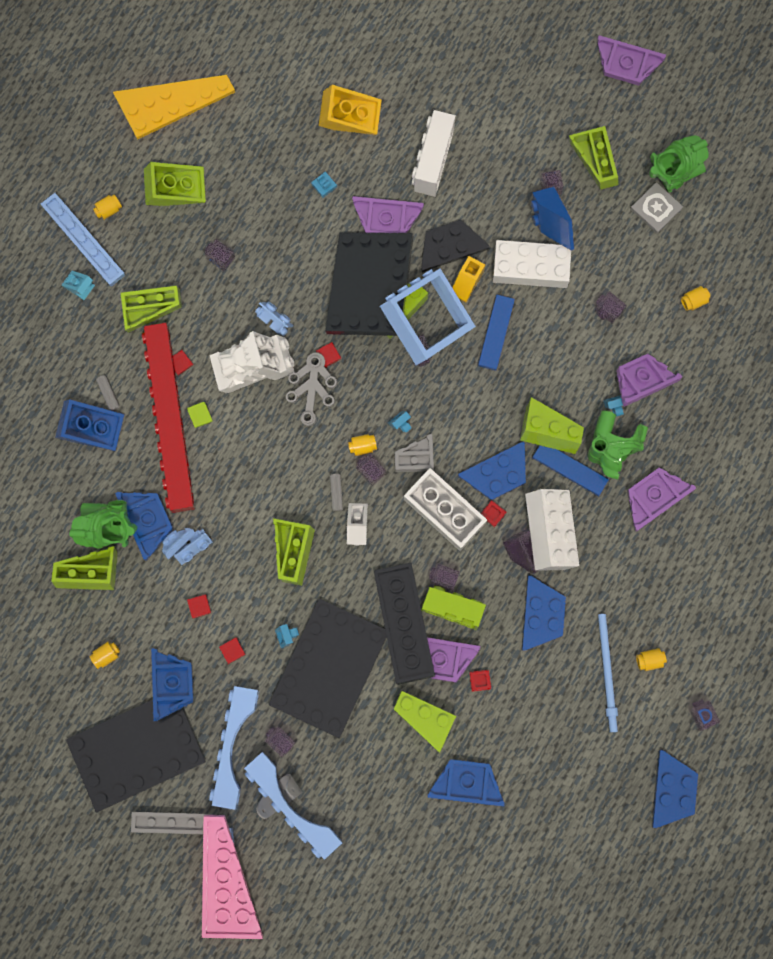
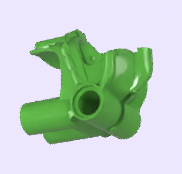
M696 135L673 141L664 152L658 155L652 153L650 159L653 166L650 169L649 176L651 178L658 177L663 182L668 193L672 192L675 188L676 190L679 189L684 182L706 172L703 162L709 155L707 141L705 139L702 140Z
M601 411L587 457L591 462L598 463L607 477L618 480V472L622 469V462L629 455L643 451V443L645 442L648 427L639 424L630 438L613 435L611 433L616 414L610 411Z
M115 500L108 504L82 503L81 516L74 518L72 521L69 535L76 544L85 547L100 549L113 543H122V546L126 547L129 544V536H132L137 531V525L130 522L127 514V502L124 500Z

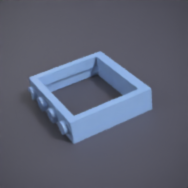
M432 269L422 275L424 279L416 278L410 282L411 287L408 288L405 285L397 290L398 295L392 293L385 298L387 302L380 305V308L415 365L427 360L476 327L441 269L435 272ZM428 282H431L459 328L425 349L397 302Z

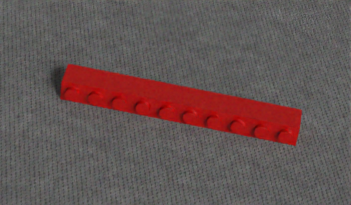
M167 323L144 326L145 332L142 333L143 344L147 345V351H144L146 362H149L150 366L147 369V376L152 381V387H149L150 396L154 398L155 405H152L153 415L157 416L155 432L160 437L157 447L158 452L162 453L163 460H160L161 471L165 472V479H162L164 490H167L168 497H165L166 508H170L172 513L195 510L176 374L173 370L174 363L169 327Z

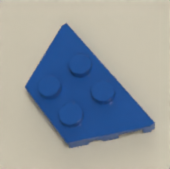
M524 441L459 473V478L466 481L490 500H494L526 483Z
M117 492L115 493L117 499L127 502V514L130 522L137 525V531L133 536L143 559L146 561L167 535L173 530L172 524L157 493Z
M528 576L522 651L563 636L566 597L532 576Z
M153 648L151 649L153 720L158 721L193 703L192 665L190 662L179 660L170 654L167 656L159 653L157 649Z
M659 750L652 828H658L695 814L698 773L663 750Z
M450 759L428 793V798L504 807V801L491 766L485 763Z

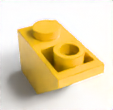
M468 256L453 285V290L457 297L467 303L485 270V264Z

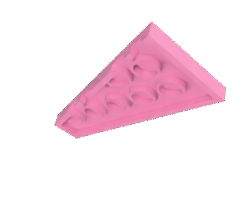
M204 815L202 938L263 939L225 815Z

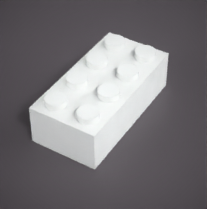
M434 110L433 115L428 117L427 131L423 134L422 149L419 150L417 156V167H414L412 173L414 192L436 197L454 133L456 115Z
M496 240L493 283L567 288L570 278L571 250L556 244Z
M431 468L404 495V501L459 551L468 544L487 522L483 515Z
M539 489L526 493L535 570H566L578 567L579 559L570 491Z

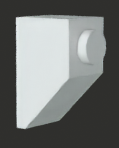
M349 503L347 544L366 545L368 504Z

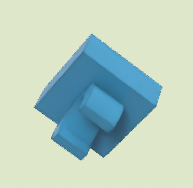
M326 171L311 182V185L322 198L337 188V184Z
M621 395L603 400L605 408L612 409L616 417L624 415L621 407L623 406Z
M401 411L388 424L393 429L400 428L406 433L411 429V426L406 422L411 416L407 411Z
M287 624L275 629L281 648L292 644V638L299 635L297 628L289 630Z

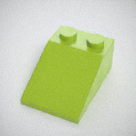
M150 162L144 168L146 205L169 206L206 202L204 167Z

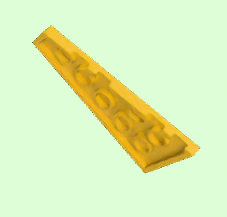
M222 75L115 91L113 94L138 140L235 93V89L228 76Z

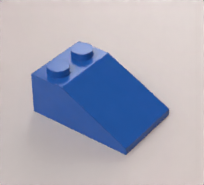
M555 187L533 192L531 207L533 212H535V215H532L534 225L538 226L542 234L567 249L574 250L572 219Z
M70 399L66 400L63 403L55 438L116 451L124 414Z

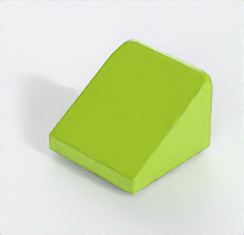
M205 402L187 408L195 428L213 422Z

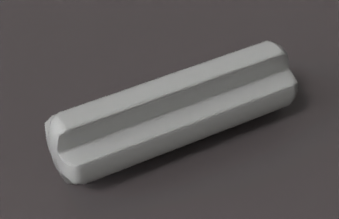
M102 375L96 381L109 410L115 411L119 408V404L107 377Z
M331 474L333 511H342L340 474Z

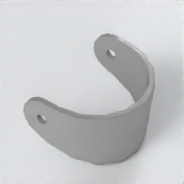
M286 774L278 780L279 788L287 803L303 793L291 774ZM263 796L256 808L258 815L263 819H267L277 812L271 805L273 801L269 796L266 798Z

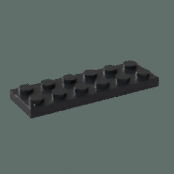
M412 563L374 570L396 684L400 685L435 677Z

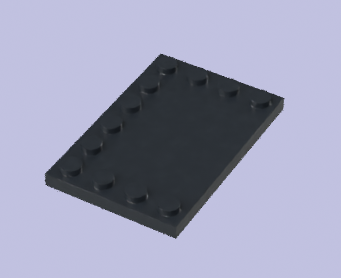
M339 233L325 328L326 334L398 336L380 308V305L387 302L386 297L392 293L398 295L397 290L405 285L408 286L413 233ZM406 297L397 302L403 313Z
M318 599L269 702V706L340 739L387 638L385 629L322 599Z
M153 700L66 739L96 813L206 763L184 709L181 708L158 721H154Z

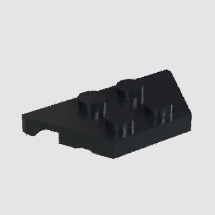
M462 220L428 230L425 235L421 270L424 272L489 250V244Z

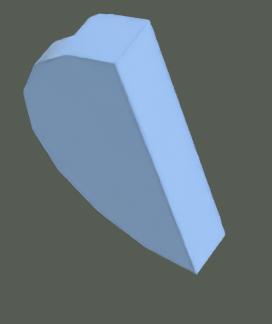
M184 528L185 530L178 532L175 530L167 535L163 541L162 552L168 560L195 535L193 529Z

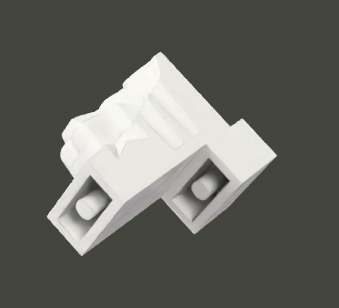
M252 331L245 340L240 341L239 345L234 344L223 352H216L210 355L219 391L229 393L265 378L277 380L293 373L294 361L289 354L288 349L290 347L287 339L279 335L268 337Z

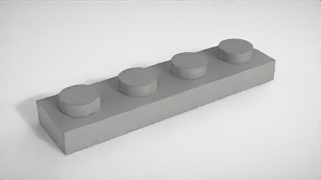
M132 812L131 832L203 834L204 815L213 814Z

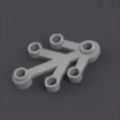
M320 353L310 354L307 357L306 365L298 372H293L288 376L289 382L296 385L302 377L310 372L309 380L295 391H289L286 394V400L290 403H295L301 395L308 391L306 409L301 415V422L306 426H313L317 421V416L313 413L316 391L323 399L325 406L332 407L335 404V399L326 392L318 381L319 372L326 380L325 384L327 387L333 389L338 384L337 379L331 376L325 369V358ZM314 359L319 360L317 365L312 364ZM296 375L298 377L297 381L292 382V377ZM331 379L335 381L334 385L332 386L328 384L329 380ZM291 394L295 395L294 400H289ZM328 398H332L331 404H326ZM306 415H311L309 421L305 420Z

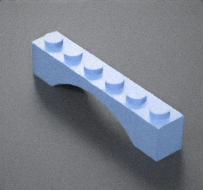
M234 686V690H230L228 701L231 702L230 710H226L225 714L227 728L223 729L221 741H224L223 749L218 751L217 761H220L219 769H215L213 781H216L215 789H211L209 799L212 801V806L236 810L238 807L241 789L233 772V745L242 724L256 711L258 690Z
M264 752L259 754L244 768L247 771L245 776L252 783L256 781L260 786L258 788L259 792L265 798L269 796L273 801L271 803L273 808L278 813L282 811L285 814L286 818L284 820L291 828L295 826L299 830L297 835L304 843L308 841L313 846L311 851L318 859L322 857L325 860L342 844L341 839L329 826L310 822L290 807L279 788L276 765Z

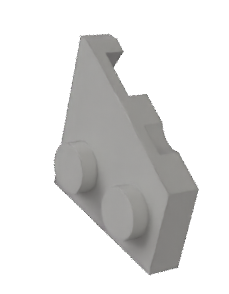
M432 434L427 435L425 439L419 442L415 441L409 444L406 448L395 451V472H424L429 468L434 471Z

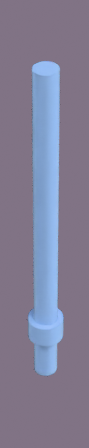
M599 614L607 699L606 717L609 719L611 733L618 732L616 719L618 710L615 708L606 614Z

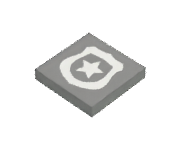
M656 182L630 210L658 234L682 210L683 206Z

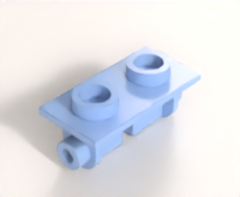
M259 303L262 308L258 307L256 309L257 317L266 324L273 320L269 327L278 335L284 336L288 332L286 328L294 326L290 323V318L285 314H279L276 311V306L272 303Z
M203 529L197 530L195 535L189 539L191 543L189 545L185 543L174 554V557L181 565L189 562L193 556L205 550L212 543V540Z

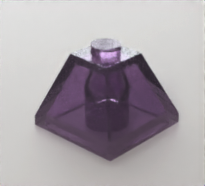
M530 528L513 535L503 542L513 562L531 574L539 571L535 570Z

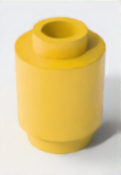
M108 195L94 204L95 208L93 211L98 219L102 217L105 220L119 212L118 209L122 208L115 195Z
M699 286L685 293L681 297V303L686 311H693L709 303L710 293L707 288Z
M369 434L352 437L351 442H348L350 453H354L355 456L373 453V450H377L374 435L369 436Z
M108 641L94 650L93 654L89 657L97 669L100 667L104 668L119 658L118 653L120 650L114 642L111 644Z
M659 648L643 651L636 655L639 670L649 671L663 668L664 663H667L665 652H661Z

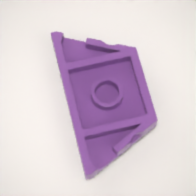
M598 36L597 43L604 76L639 86L665 60L666 54Z
M354 196L352 198L365 233H407L424 207V203Z
M649 354L619 366L616 372L623 406L632 404L680 381L682 378L681 374H673L667 370L668 366L658 362Z
M658 468L628 489L635 531L637 532L694 491L696 487Z
M428 638L435 677L430 679L457 683L480 651V646Z

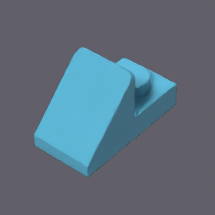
M71 271L61 286L85 300L95 285L92 284L93 280L89 276Z

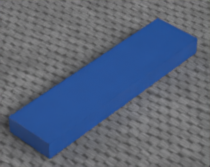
M496 295L479 367L497 371L515 299Z
M539 446L533 456L534 460L598 497L609 480L557 449Z

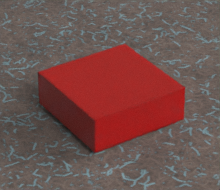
M332 342L316 350V353H320L325 358V368L341 360Z
M183 350L172 356L173 370L178 376L193 366V363Z
M491 500L481 515L495 528L507 512Z
M206 594L187 600L192 619L212 614Z
M237 638L219 647L228 664L246 655Z
M489 670L469 672L472 692L491 690Z

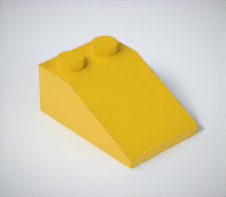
M331 85L323 91L319 126L337 131L377 135L382 99Z

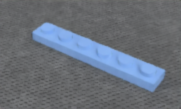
M56 193L41 203L45 211L110 287L125 276L124 272Z

